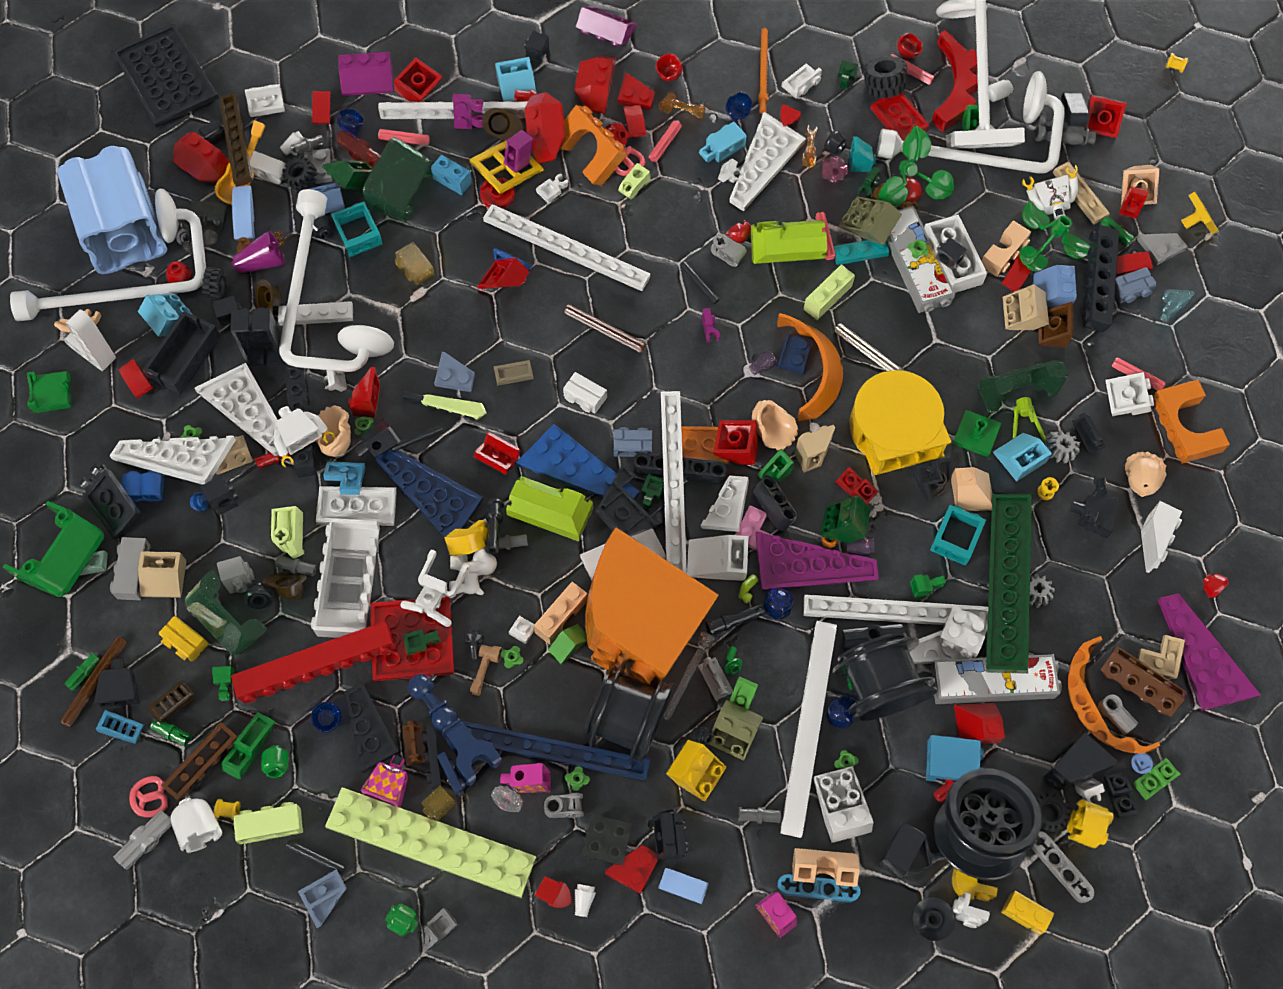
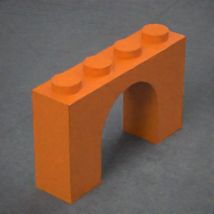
M576 105L564 120L566 138L561 149L571 151L583 135L592 132L597 140V152L592 161L583 170V174L592 184L602 186L627 156V153L624 151V146L612 138L614 135L602 127L603 123L591 115L592 111L588 107Z
M1199 380L1158 390L1153 396V407L1157 410L1160 422L1164 425L1167 437L1172 442L1175 454L1182 464L1222 453L1230 445L1222 428L1205 433H1193L1184 428L1178 419V410L1200 404L1206 396Z

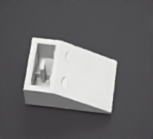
M1161 501L1147 516L1141 530L1147 573L1153 568L1157 569L1160 562L1165 560L1168 554L1166 548L1172 544L1175 538L1173 532L1175 529H1178L1182 521L1179 518L1182 511Z
M724 535L689 540L687 574L692 578L745 581L747 575L748 536Z
M853 766L813 777L825 825L832 843L872 832L873 820Z

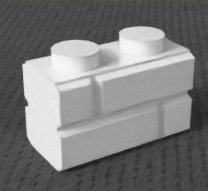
M576 372L563 389L565 399L568 402H576L584 411H591L594 414L607 398L606 389Z

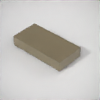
M530 360L494 366L497 386L534 379Z

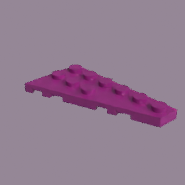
M758 531L755 532L761 590L876 581L879 579L877 560L854 554L850 555L800 541L763 534Z
M1179 593L1158 599L1172 637L1185 640L1181 660L1202 711L1256 698L1261 695Z

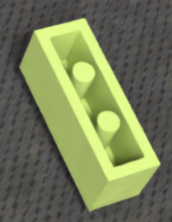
M840 265L806 298L803 310L818 320L852 287L855 275L843 265Z
M294 802L283 803L281 807L273 808V806L260 808L261 811L256 812L244 810L239 812L240 815L233 816L235 840L240 845L303 833L301 808L294 804Z

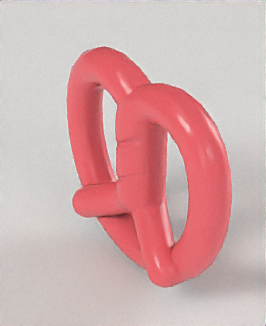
M628 146L624 148L627 156L622 162L629 169L623 171L617 167L614 171L621 176L629 174L635 166L628 158L629 153L635 155L640 160L639 165L643 167L645 159L640 152Z
M149 776L141 779L132 787L129 800L131 808L137 815L154 817L160 810L165 812L168 808V798L164 794L165 789L161 786L163 783L161 778ZM157 783V791L144 795L139 791L145 784ZM136 797L140 800L139 806L136 802ZM161 799L162 805L160 808L153 811L144 810L146 802Z

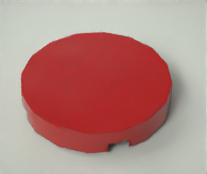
M497 178L501 184L509 181L505 178ZM487 180L480 188L481 201L488 208L493 204L504 209L510 206L515 197L514 187L500 194Z

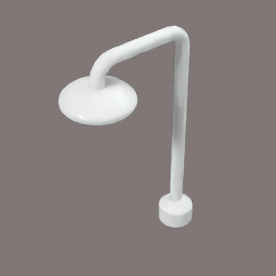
M1036 71L1032 75L1027 87L1023 107V120L1027 124L1035 121L1044 105H1048L1054 110L1049 158L1044 163L932 145L928 156L1033 173H1047L1055 168L1059 160L1065 115L1064 106L1058 98L1047 94L1046 79L1041 71ZM881 129L877 146V157L891 159L900 151L903 152L902 146L904 141H902L895 130Z
M164 189L156 191L155 208L157 221L165 242L171 243L174 241L178 232V220H187L190 223L196 271L192 280L37 298L28 290L11 292L10 304L15 320H33L40 309L197 290L203 284L202 279L206 269L202 225L199 217L188 209H176L172 197Z
M310 189L302 190L298 194L296 209L303 216V223L279 353L283 361L294 367L342 372L356 371L367 363L369 357L385 355L393 349L394 341L390 335L380 329L364 325H353L343 328L338 333V341L345 349L357 355L355 359L350 361L296 356L291 353V343L314 219L325 214L327 197L323 193Z

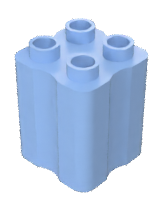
M108 146L93 158H71L57 169L79 243L83 250L89 253L92 265L98 273L109 274L124 269L130 264L160 257L167 252V247L161 235L144 180L140 172L137 171L134 160L127 148Z

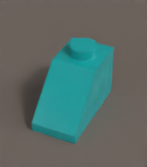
M853 137L849 154L850 172H870L872 165L876 163V155L873 154L870 145L858 137Z

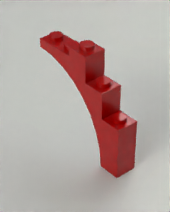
M946 30L940 33L937 45L945 53L951 64L954 87L944 104L934 111L931 121L942 132H945L962 120L967 105H976L977 101L971 95L978 89V76L975 75L977 73V52L973 48L967 51Z

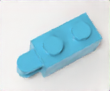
M732 122L729 125L723 126L718 132L710 134L706 139V146L699 151V154L706 162L715 159L719 163L746 146L747 135L735 122Z

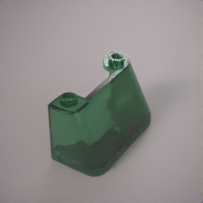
M392 137L364 184L363 194L367 208L406 222L414 211L412 199L424 177L429 178L431 175L433 176L431 166L435 162L402 140Z
M1059 360L1034 362L985 376L980 380L978 389L989 414L998 412L999 402L1005 398L1003 394L1015 388L1034 384L1037 391L1045 390L1048 392L1049 397L1057 395L1069 376V372L1065 364Z
M210 570L187 594L185 606L230 654L241 655L263 636L268 629L256 619H249L241 626L215 599L221 582L217 575Z

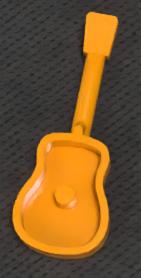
M253 121L252 137L247 147L249 160H251L258 139L261 138L265 129V125L258 121ZM229 163L226 173L216 183L215 193L220 200L232 205L233 187L236 186L233 182Z

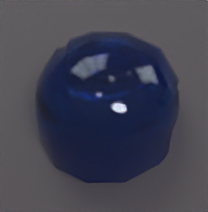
M743 92L730 96L725 105L726 113L735 120L746 118L753 106L752 99Z
M348 108L340 110L337 116V123L341 130L352 134L357 133L363 126L364 117H361L359 112Z
M772 588L765 596L763 608L769 617L784 619L791 614L794 599L786 589Z
M838 696L833 699L826 708V717L829 723L836 728L843 729L853 724L852 717L854 715L849 714L848 709L855 701L848 696Z
M321 702L312 710L310 719L314 728L320 732L328 733L334 731L340 725L342 714L336 704Z

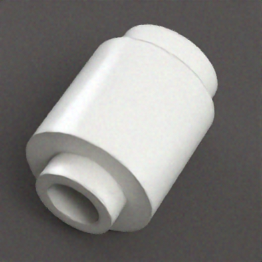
M1001 80L989 85V100L995 102L1009 96L1013 92L1011 82L1009 80Z

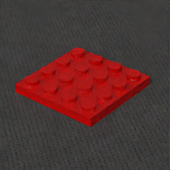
M445 596L441 598L440 607L436 608V611L451 620V601L449 597ZM416 599L370 603L371 626L386 621L391 628L396 649L391 650V653L372 657L374 682L407 679L417 674H426L427 676L454 674L452 624L446 627L427 616L425 612L420 613L401 607L402 601L416 603ZM423 630L424 635L434 631L438 632L441 640L440 643L427 644V651L408 656L403 634Z

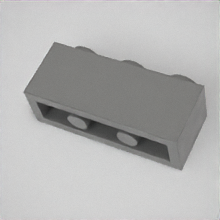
M122 537L121 544H118V560L114 564L115 576L114 581H111L110 591L117 599L141 600L138 576L140 553L150 552L151 547L145 538Z

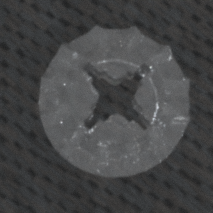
M499 785L491 793L496 805L505 811L518 812L522 808L524 801L520 798L521 795L516 794L508 786L504 788Z

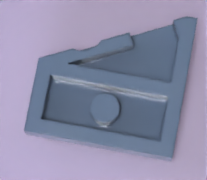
M442 352L434 382L435 386L471 392L475 372L447 353Z
M337 869L298 891L317 928L322 926L347 889Z

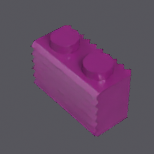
M520 130L506 140L504 164L515 173L530 163L533 138L523 130Z

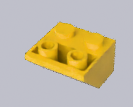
M687 740L666 774L679 786L701 800L706 801L727 767L703 744Z

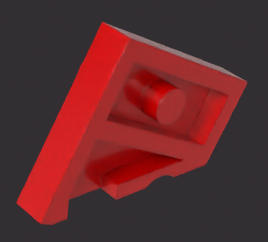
M625 73L618 97V104L628 106L640 105L643 109L651 110L655 92L628 73Z
M641 845L624 857L622 866L614 864L605 871V875L641 894L658 862L657 854Z

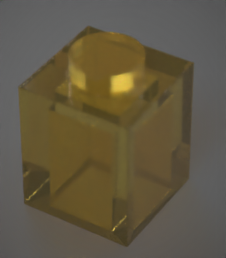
M441 786L421 802L424 807L423 813L430 820L434 818L436 821H439L456 805L455 801Z

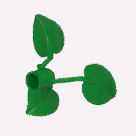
M914 126L903 142V154L909 159L903 160L899 165L902 178L894 176L888 179L881 188L877 200L889 202L892 206L901 205L908 196V189L905 187L907 184L906 175L912 177L915 174L929 182L925 191L931 198L945 199L953 193L954 181L949 172L945 170L936 171L932 175V179L919 173L917 165L913 163L918 160V157L925 158L928 156L931 150L930 138L921 128Z
M1031 200L1027 202L1022 211V218L1028 227L1034 230L1038 228L1044 230L1052 226V235L1039 251L1031 246H1025L1020 250V259L1028 269L1042 271L1047 266L1048 260L1041 252L1055 236L1063 235L1062 243L1065 244L1064 250L1072 258L1082 259L1087 256L1090 245L1075 235L1067 234L1069 227L1072 225L1068 217L1060 216L1057 220L1054 219L1050 223L1049 217L1042 210H1039Z

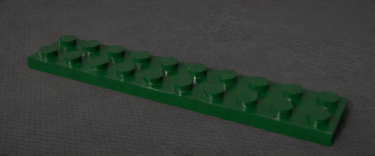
M992 494L987 673L1028 674L1032 494Z

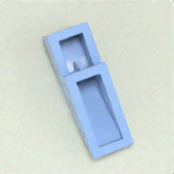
M251 186L233 187L234 239L237 241L255 239Z

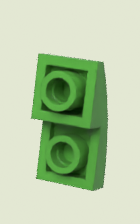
M1165 758L1132 784L1143 798L1147 800L1178 777L1180 773Z

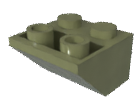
M726 700L712 729L713 739L709 745L744 761L763 717Z

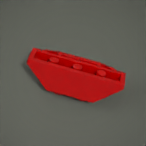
M598 55L580 62L574 92L581 102L593 113L606 114L616 57Z
M544 92L531 96L525 106L527 134L533 138L531 150L539 164L554 161L566 138L562 103L549 93Z
M196 132L186 133L174 144L173 163L197 181L218 182L226 173L230 161L218 148Z

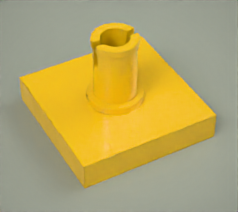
M1196 192L1188 195L1196 208V212L1181 219L1185 228L1188 229L1202 221L1212 235L1219 230Z

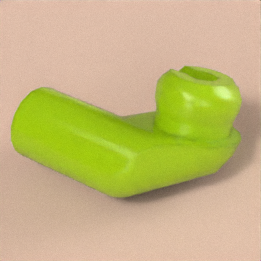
M752 574L741 584L738 595L740 601L743 600L744 603L750 602L752 595L748 592L758 582L757 576Z

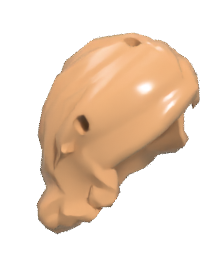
M763 400L757 403L752 412V421L757 422V432L762 438L764 445L769 448H776V450H784L786 447L791 446V442H794L795 437L798 435L795 418L771 400Z
M333 405L331 408L326 407L325 411H320V414L317 416L327 426V431L335 434V439L330 434H327L326 439L329 443H325L322 437L317 439L316 442L323 454L338 457L344 454L350 446L351 429L348 424V412L339 406Z
M1137 452V454H1132V456L1127 458L1125 471L1128 476L1129 485L1139 496L1143 497L1154 494L1162 486L1167 476L1165 471L1166 465L1163 459L1150 452Z

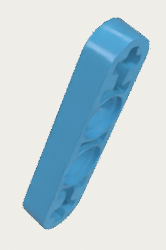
M790 874L781 876L777 883L779 892L789 896L853 902L860 896V888L857 884V887L851 886L852 890L856 891V894H853L852 897H849L848 893L841 892V897H838L839 885H836L835 879L815 877V883H812L814 890L811 893H806L802 889L804 882H799V892H795L796 887H790L789 890H785V886H782L781 883H784L786 879L789 880L790 884L797 883V881H793V875ZM825 884H832L834 886L835 893L833 895L824 893L823 887ZM842 885L841 890H847L849 886Z

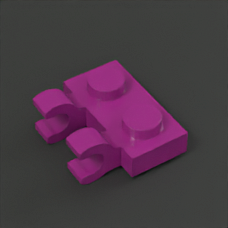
M453 94L454 128L472 129V125L483 127L482 119L484 115H472V110L476 112L483 111V99H471V95Z

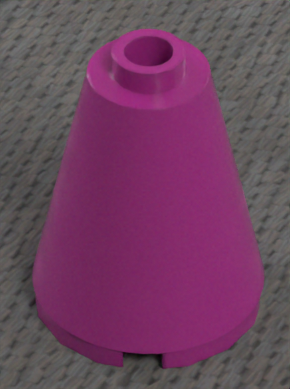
M265 232L233 256L232 265L235 271L245 273L282 266L285 264V257L283 251L280 252L278 248L280 245L273 233Z

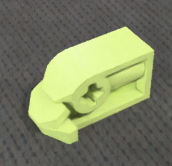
M296 506L272 509L271 539L285 554L288 553L293 559L304 554L302 549L303 512Z

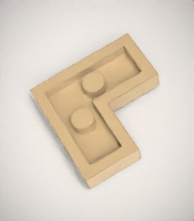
M1164 635L1159 653L1141 648L1139 649L1137 659L1162 676L1177 679L1185 640Z

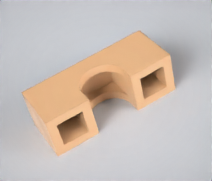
M1013 220L1000 239V242L1007 248L1002 249L993 244L981 261L984 268L997 277L1001 272L1005 273L1011 265V260L1015 261L1019 255L1020 249L1029 244L1030 239L1028 238L1031 231Z
M571 582L535 623V633L548 644H551L562 632L566 620L572 614L576 615L587 603V593Z
M794 849L792 864L793 881L815 883L816 875L828 874L835 879L836 885L857 887L860 870L858 854Z

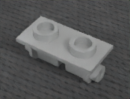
M708 657L703 660L704 663L698 665L715 701L733 693L716 657L712 659Z

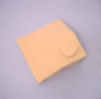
M1141 165L1123 170L1121 205L1127 189L1131 188V186L1149 191L1144 205L1157 204L1159 168L1153 165Z
M975 467L955 468L951 478L955 506L963 508L966 512L992 510V489L989 474Z

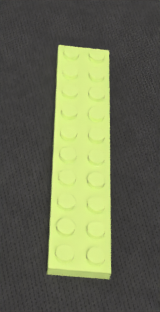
M343 787L325 826L330 830L522 898L536 860L534 855Z

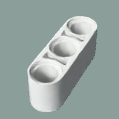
M256 151L253 152L250 166L255 176L276 184H280L284 179L282 177V174H284L282 170L286 169L284 162Z

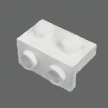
M805 64L783 81L782 87L797 99L800 95L806 94L813 85L815 86L820 82L822 70L820 68L813 70L808 64Z
M278 84L245 90L250 117L285 112L283 96Z
M966 892L959 896L958 900L955 899L952 910L955 913L956 920L963 921V925L976 928V926H980L988 921L990 912L969 906L971 893Z

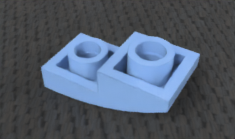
M665 868L659 885L661 890L700 904L703 902L708 883L668 868Z

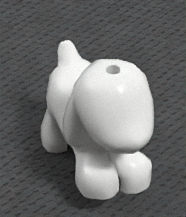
M484 548L476 551L473 559L469 562L467 555L450 556V569L458 570L460 573L464 563L470 567L457 594L464 592L466 594L476 593L483 595L484 591L479 587L478 576L493 573L497 566L496 558L492 554L487 553ZM455 581L449 582V592L452 590Z

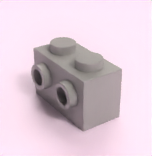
M241 556L217 563L221 582L230 594L246 592L253 586L252 580H255L253 570L249 568L248 562H244Z

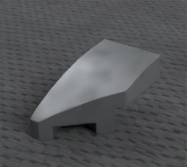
M443 908L425 926L424 952H428L459 925L446 908Z

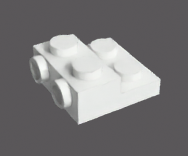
M1144 372L1106 380L1112 416L1152 412L1151 406H1154L1153 396L1148 395L1147 390L1151 389L1149 378L1145 379Z
M953 605L938 642L944 648L954 649L966 658H976L988 630V621Z

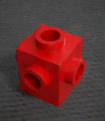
M621 123L609 124L605 127L614 135L612 138L615 141H619L623 146L627 144L630 134Z

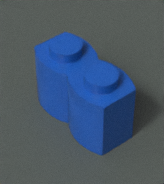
M130 471L127 474H122L121 485L133 502L163 500L164 478L159 472L148 471L147 473L140 474L136 471Z

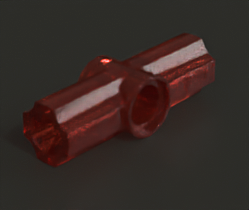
M341 130L338 133L336 143L347 150L355 161H365L375 171L382 168L384 159L374 152L365 140L357 139L347 130Z

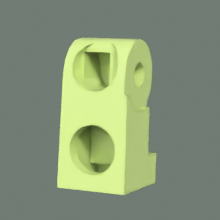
M637 163L621 183L619 192L630 199L634 198L643 185H647L651 180L650 171Z

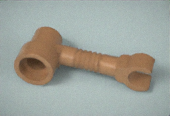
M481 645L479 656L483 658L476 679L470 689L473 695L480 696L489 662H500L501 652L503 651L502 647Z

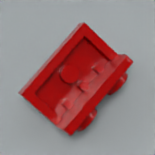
M488 432L485 442L475 451L474 458L506 475L518 461L520 448Z

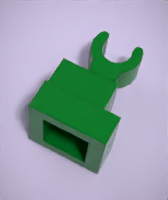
M922 574L914 576L910 581L915 599L928 596L933 591V588L944 587L943 584H946L944 576L930 580L928 575L922 576Z
M232 666L212 667L213 684L220 685L219 700L230 701L228 685L233 684L231 675L236 674V670Z

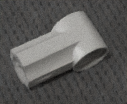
M1109 695L1098 703L1099 713L1102 716L1108 717L1124 735L1138 724L1122 706V701L1118 696ZM1107 702L1112 705L1113 710L1108 708Z

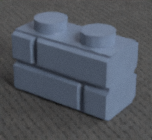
M1146 267L1115 278V298L1118 303L1125 301L1131 303L1137 297H1147L1153 293L1156 282Z
M626 427L614 430V457H635L640 452L652 453V430L647 428L629 430Z

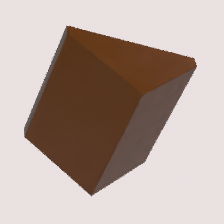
M1072 302L1048 309L1049 324L1038 328L1040 346L1062 348L1068 346L1073 337Z

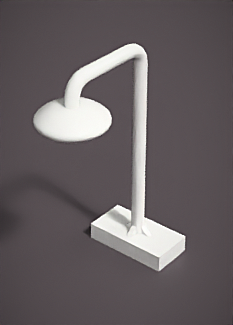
M949 0L940 5L936 10V14L942 18L976 16L979 126L972 131H955L946 135V146L951 149L1016 146L1025 142L1024 128L995 129L990 125L986 10L988 7L986 0Z

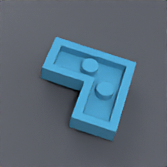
M327 462L323 474L324 480L341 481L340 494L360 495L366 469L365 463Z

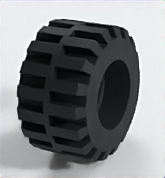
M894 56L876 57V59L870 60L865 65L864 83L866 92L876 98H891L892 96L899 95V93H903L904 89L907 88V64L903 59Z

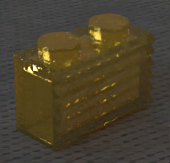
M413 241L395 252V263L400 269L403 268L406 271L404 273L409 281L413 280L418 285L434 275L432 264Z

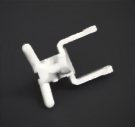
M430 550L427 561L418 578L419 584L424 588L416 599V603L402 601L401 607L420 613L425 612L427 616L449 627L452 624L451 620L437 612L436 608L440 607L442 597L453 598L456 596L470 567L465 563L463 564L454 586L449 592L447 591L446 582L427 575L437 555L436 551Z

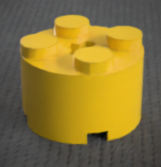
M1081 799L1076 804L1079 806L1078 810H1073L1070 815L1067 832L1071 833L1068 838L1091 848H1096L1100 844L1104 845L1108 839V833L1106 832L1108 825L1113 820V813L1109 812L1107 808Z

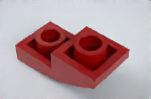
M313 91L312 123L330 125L331 92Z
M641 106L623 107L626 129L630 134L629 137L645 136L646 128Z
M1149 252L1118 256L1116 276L1125 275L1145 267L1148 270H1152L1153 265Z
M1019 255L1001 282L1003 286L1012 292L1019 291L1031 271L1023 264Z
M134 359L119 369L121 376L137 399L153 388Z
M850 467L835 481L851 496L858 495L866 505L879 492L866 478L864 480L860 478Z

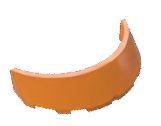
M779 313L778 327L793 326L800 335L813 337L819 347L823 364L822 381L815 395L799 409L797 416L798 421L817 419L835 402L840 392L843 380V367L840 363V356L833 343L821 331L798 319Z
M1099 636L1083 643L1071 662L1068 675L1070 699L1081 722L1095 737L1118 750L1143 754L1157 749L1161 746L1159 742L1149 746H1141L1133 738L1126 737L1120 739L1109 731L1084 685L1085 668L1090 654L1103 639Z

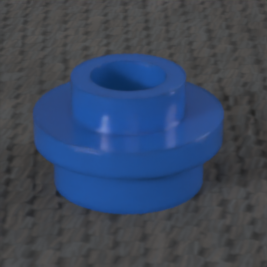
M197 492L190 498V505L194 510L204 511L209 506L203 492Z

